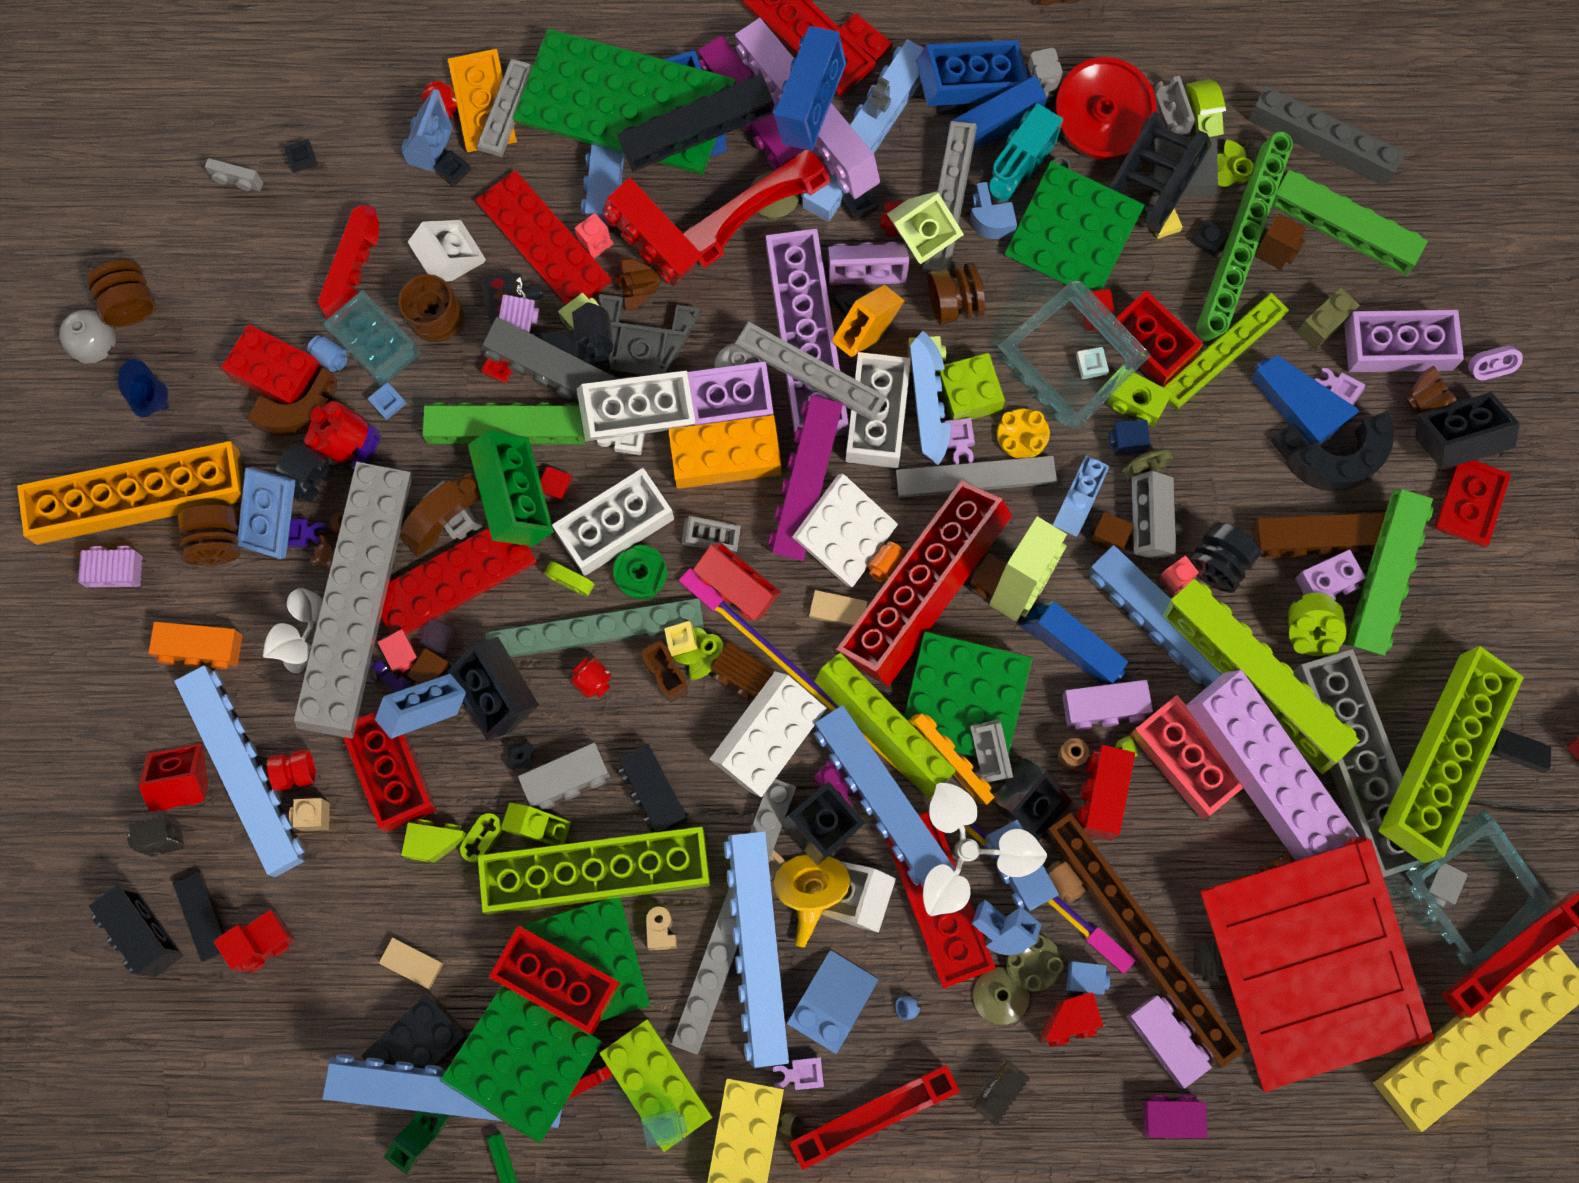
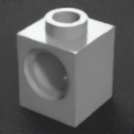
M1442 861L1432 864L1420 894L1428 898L1427 902L1438 908L1455 905L1468 874Z

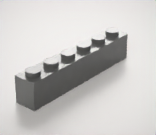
M1268 86L1262 92L1248 120L1274 134L1285 132L1291 137L1293 143L1385 187L1395 174L1405 154L1404 151Z
M498 317L493 321L480 348L481 351L485 352L484 356L494 362L501 360L509 364L508 368L518 374L525 372L533 376L532 380L537 384L545 387L550 385L557 389L556 392L559 395L571 399V397L578 399L577 388L582 384L617 380L612 375Z

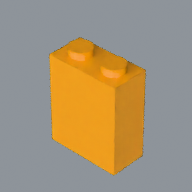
M886 285L861 297L853 304L832 342L850 357L855 356L858 352L865 350L882 338L905 300Z

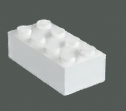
M858 352L855 380L887 396V399L874 421L851 410L846 462L898 468L911 358Z
M687 371L586 383L577 388L585 442L666 431L695 424Z
M642 468L552 524L583 576H586L673 521L674 516L672 509L647 472Z
M774 672L709 760L747 791L762 797L827 708L789 675Z

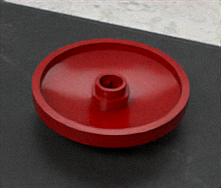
M1112 57L1093 58L1073 68L1061 83L1054 105V113L1063 118L1060 133L1066 142L1079 153L1101 160L1117 159L1128 155L1141 134V128L1145 120L1150 118L1154 111L1157 112L1156 97L1145 75L1132 64Z

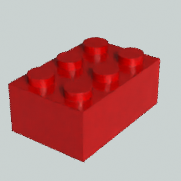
M1147 290L1109 324L1104 335L1146 376L1161 387L1198 354L1203 345L1192 332Z
M248 324L221 366V369L231 380L278 404L288 405L300 401L308 394L322 366L315 357Z
M1102 745L1097 751H1093L1092 756L1089 755L1086 772H1090L1087 782L1083 783L1080 798L1084 799V804L1081 809H1078L1076 820L1088 836L1111 841L1120 835L1136 752Z

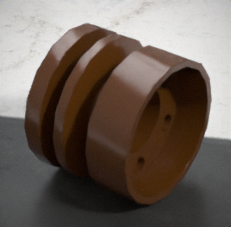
M132 260L111 261L98 266L88 275V288L91 290L92 298L96 301L99 317L105 325L110 327L134 325L145 320L155 311V301L150 289L146 286L147 281L143 276V270L137 262Z
M973 262L964 264V270L961 265L954 266L953 279L947 268L928 272L927 281L934 316L939 325L957 322L958 309L961 310L965 319H970L972 312L975 317L984 315V287Z
M423 274L412 278L400 291L398 300L400 312L418 337L427 342H441L448 340L458 332L464 317L462 305L444 279L436 275Z
M201 505L184 509L178 513L179 534L185 537L180 541V548L183 549L181 551V561L196 566H213L226 564L240 557V548L237 546L239 538L233 534L238 528L236 510L232 507Z

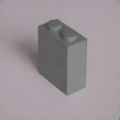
M1155 138L1153 148H1149V150L1175 161L1181 160L1186 152L1185 148L1162 138ZM1210 138L1212 145L1182 196H1215L1218 187L1217 138ZM1148 161V164H1152V171H1149L1148 177L1163 184L1168 182L1172 176V171ZM1153 191V197H1159V193Z

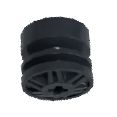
M1214 522L1202 538L1203 544H1199L1194 550L1195 553H1192L1188 559L1198 570L1197 577L1220 591L1234 593L1240 585L1239 582L1245 578V571L1252 568L1261 555V551L1255 541L1238 528L1226 523Z

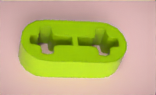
M550 561L544 572V575L551 580L585 597L589 596L595 585L589 579Z
M491 813L481 815L462 842L460 853L466 861L478 863L477 855L468 856L470 851L467 847L469 845L474 846L481 839L482 841L478 845L479 855H486L500 836L502 822L496 815ZM492 819L495 820L493 823L496 827L495 831H488L483 838L482 834L486 829L483 823L485 821L490 823Z

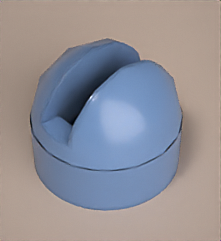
M910 996L898 998L896 1001L898 1017L903 1021L915 1018L920 1012V1007H917L918 1000Z

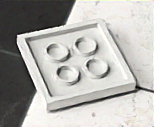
M838 474L792 538L847 587H853L898 524L844 474Z

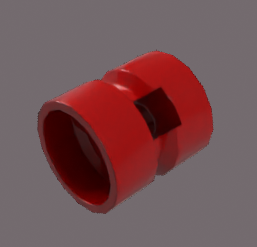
M308 748L292 751L289 757L283 753L269 756L267 759L269 780L273 790L276 792L291 789L294 783L301 787L316 782L315 764Z

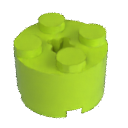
M1309 593L1290 606L1288 610L1289 638L1296 652L1310 656H1331L1339 651V647L1346 638L1343 608L1334 601L1332 596L1324 593Z

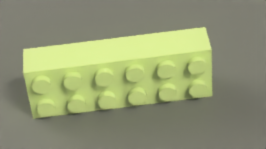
M1037 516L1008 561L989 606L1016 622L1021 615L1026 618L1067 547L1063 543L1067 534Z

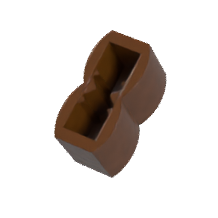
M657 641L642 650V657L646 668L656 679L659 690L667 701L673 703L688 694L685 677L682 671L674 665L669 649L662 642Z

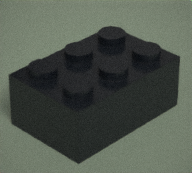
M1492 392L1419 413L1415 438L1440 469L1443 470L1516 448L1520 423Z
M499 637L474 643L447 671V674H451L466 691L463 701L487 741L511 733L539 706Z
M117 884L89 905L94 913L91 915L92 920L99 928L106 930L109 935L107 938L108 943L115 951H120L124 956L123 964L131 974L157 977L183 957L179 948L137 889Z
M425 994L370 1046L361 1057L365 1061L367 1058L382 1059L384 1064L396 1065V1062H409L414 1064L413 1068L425 1069L427 1065L440 1066L467 1040L469 1035L433 995Z

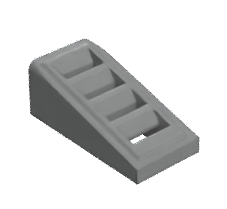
M688 516L684 522L681 544L708 549L710 545L721 542L729 550L736 553L741 526ZM693 526L698 527L696 538L692 537ZM704 528H709L707 540L703 539ZM715 529L719 530L718 542H714ZM726 531H730L729 544L724 543Z

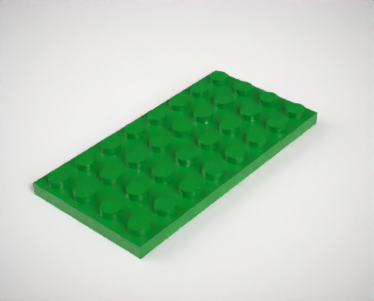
M547 29L512 119L516 124L624 153L617 136L624 129L643 124L654 116L660 117L678 106L691 104L702 96L715 94L726 86H734L737 84V81L731 77ZM717 137L656 163L703 175Z

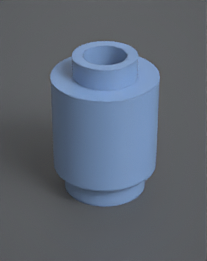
M317 335L307 346V352L330 372L341 370L347 363L346 350L327 337Z

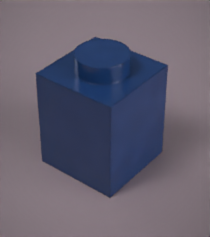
M1147 420L1115 422L1112 430L1108 432L1109 447H1113L1114 456L1147 452L1150 446Z

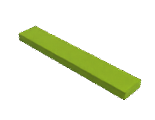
M1270 293L1163 386V388L1173 392L1168 402L1178 410L1289 312V309L1274 294Z

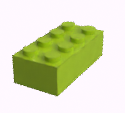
M647 1019L599 1053L663 1152L714 1117L650 1020Z

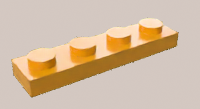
M915 714L908 720L955 768L956 772L953 776L978 804L987 805L994 798L990 792V785L982 777L978 778L972 772V764L965 757H959L953 750L955 748L953 742L947 736L939 734L935 729L937 724L930 716Z

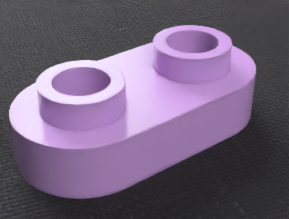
M1503 346L1476 354L1470 360L1468 369L1478 380H1487L1515 372L1521 366L1523 356L1513 346Z

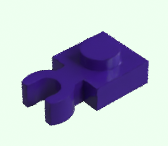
M368 425L366 440L361 449L357 447L358 453L352 462L351 468L355 469L356 462L369 464V460L373 459L381 438L380 433L375 427Z
M291 519L287 548H308V540H313L319 545L321 542L319 537H317V533L320 530H328L327 525L319 522L309 527L310 522L307 519Z
M380 659L371 666L394 693L412 687L402 675L396 678Z

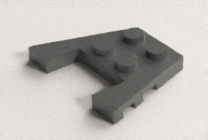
M600 294V305L609 313L614 346L612 353L609 355L611 373L633 377L668 373L700 315V308L676 305L672 330L620 323L623 297Z

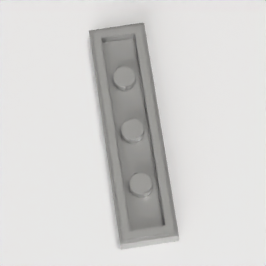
M515 59L510 60L477 144L479 151L500 157L503 156L515 125L512 118L532 70V64Z

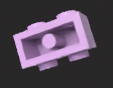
M1348 550L1302 571L1295 579L1304 595L1324 593L1336 600L1335 595L1341 592L1346 596L1360 589L1358 584L1365 579V576L1351 550Z

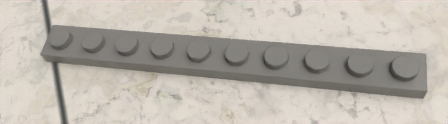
M774 779L764 793L750 833L765 832L768 864L782 829L781 823L786 818L796 790V786ZM729 887L671 1044L696 1055L700 1052L739 946L734 944L732 932L733 927H737L736 916H732L730 912V899L734 898L733 887Z

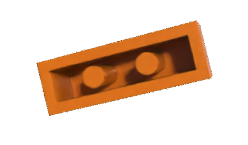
M154 622L148 654L155 657L157 662L161 664L173 665L174 661H182L184 665L190 667H201V663L211 664V667L215 669L227 670L228 666H238L243 635L235 629Z

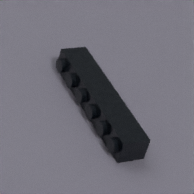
M763 75L750 76L739 84L726 86L719 92L710 96H702L686 106H678L660 117L654 116L636 127H628L623 132L617 134L629 166L632 172L773 114L774 101Z

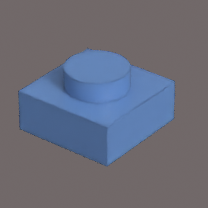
M388 382L368 398V401L385 420H388L406 405L405 400Z

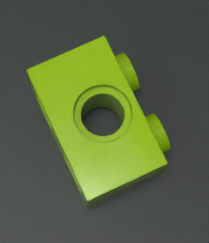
M1125 368L1107 404L1111 405L1118 413H1127L1134 417L1135 420H1147L1148 426L1154 427L1173 392ZM1138 396L1142 398L1144 403H1136L1133 397Z

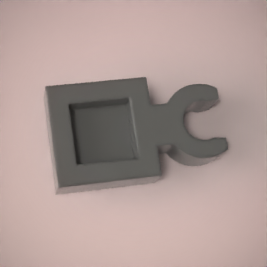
M881 76L878 78L876 87L871 88L870 94L872 97L868 101L867 114L877 119L881 111L886 112L892 100L889 97V81Z

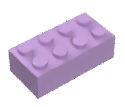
M1458 310L1353 311L1344 323L1349 372L1425 371L1432 366H1435L1437 371H1453L1464 359Z

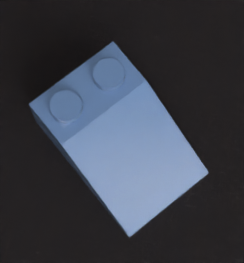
M434 89L419 108L417 116L412 118L409 137L404 139L401 148L408 165L435 172L434 167L442 158L453 129L439 90Z
M830 950L787 1025L834 1054H837L879 979Z

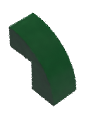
M418 1111L414 1119L393 1139L384 1158L407 1175L430 1148L453 1115Z

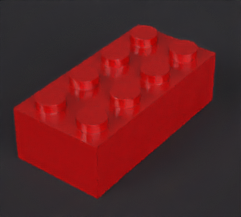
M631 177L607 197L602 209L604 212L603 217L611 226L616 225L620 229L622 238L630 246L634 244L640 251L639 255L642 260L648 265L652 264L658 270L659 278L664 283H670L672 286L676 285L696 266L703 256Z
M375 711L357 719L353 739L343 738L377 826L380 830L387 833L408 822L410 823L437 811V808L407 733L391 739L376 722L375 718L378 711Z
M517 926L489 975V978L588 1034H593L621 984V982L520 926Z

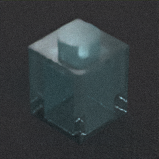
M678 1109L641 1119L647 1149L682 1141L684 1139L683 1133L688 1132L684 1114L679 1115Z

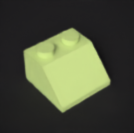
M938 192L910 198L887 213L907 247L920 264L964 235Z

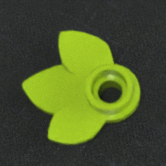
M1226 140L1223 154H1217L1218 186L1229 187L1236 182H1248L1254 169L1252 161L1246 158V151L1241 145L1234 141ZM1237 169H1243L1245 174L1238 172Z
M693 627L698 649L672 656V659L678 663L689 665L690 679L697 680L711 672L714 660L718 658L724 649V642L715 634H707L704 629ZM710 643H713V648L710 651H707V646Z

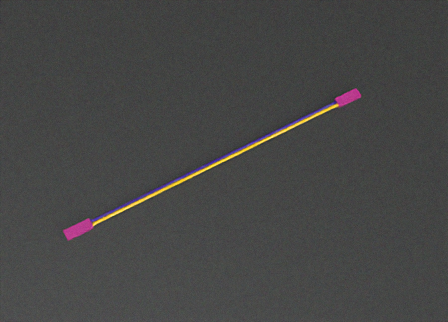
M690 568L679 579V583L697 599L699 598L713 613L717 611L831 712L839 708L814 681L728 607L724 602L725 600L719 596V593L712 586L701 582L696 572ZM860 729L871 747L912 782ZM974 822L969 825H963L965 830L983 846L987 843L985 840L987 834ZM1055 897L1047 902L1086 937L1085 941L1122 974H1125L1136 961L1099 927L1094 928L1090 926L1059 897Z

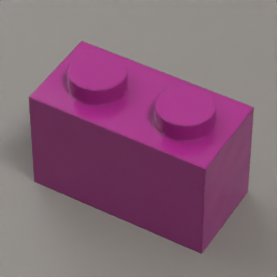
M1150 1095L1151 1101H1142L1144 1137L1207 1138L1206 1102L1197 1101L1196 1095H1179V1101H1168V1095Z

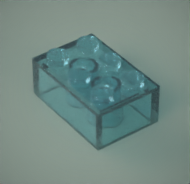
M363 290L323 323L329 335L346 350L380 387L391 381L421 354L415 342Z

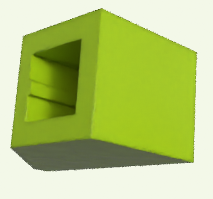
M509 803L501 830L556 846L564 845L571 822L530 806Z
M417 819L416 824L408 822L401 856L407 859L435 863L459 846L468 834L460 831L461 826L445 823L444 828L434 827L433 821Z

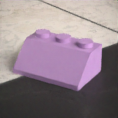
M888 242L885 245L862 243L859 246L836 244L828 247L829 286L906 283L909 266L906 244Z
M766 361L687 372L695 417L694 426L773 415Z

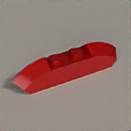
M361 205L352 209L318 299V303L329 323L342 316L350 308L359 291L355 290L354 287L360 283L363 263H367L370 256L369 248L376 246L379 236V221L374 206Z

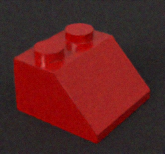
M202 743L147 753L138 786L149 812L165 811L173 807L195 805L205 801L208 779Z

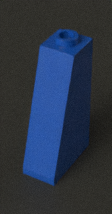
M1034 76L952 121L976 123L977 130L973 145L974 149L1009 135L1013 129L1018 130L1022 125L1020 121L1028 109L1032 111L1037 103L1044 107L1047 96L1037 77Z
M1278 355L1270 360L1265 358L1254 367L1256 372L1251 380L1290 425L1294 423L1310 442V445L1316 442L1321 444L1350 422L1359 412L1355 406Z
M1055 601L1034 604L1026 618L1019 625L1022 629L1102 684L1116 683L1125 673L1124 667L1128 661Z

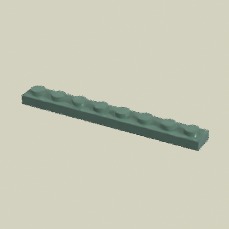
M698 598L485 632L486 640L499 637L512 658L665 633L664 628L690 621L693 627H704L700 600Z

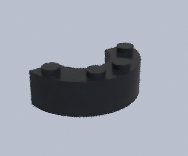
M589 302L572 312L574 329L562 333H540L536 336L592 366L600 361L607 360L614 347L609 313L601 306Z
M1384 411L1364 420L1355 430L1358 442L1357 451L1353 455L1344 457L1332 455L1323 450L1318 442L1293 452L1285 463L1296 477L1316 489L1339 492L1356 488L1369 480L1383 466L1391 453L1394 442V429L1388 411Z

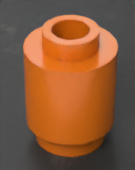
M894 542L882 545L868 565L870 576L878 582L887 581L906 555L905 551Z

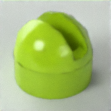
M1131 735L1118 740L1115 748L1122 747L1123 750L1136 752L1135 757L1138 756Z

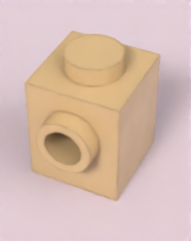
M322 798L294 799L293 807H290L289 810L290 823L293 824V828L300 831L329 830L330 803Z

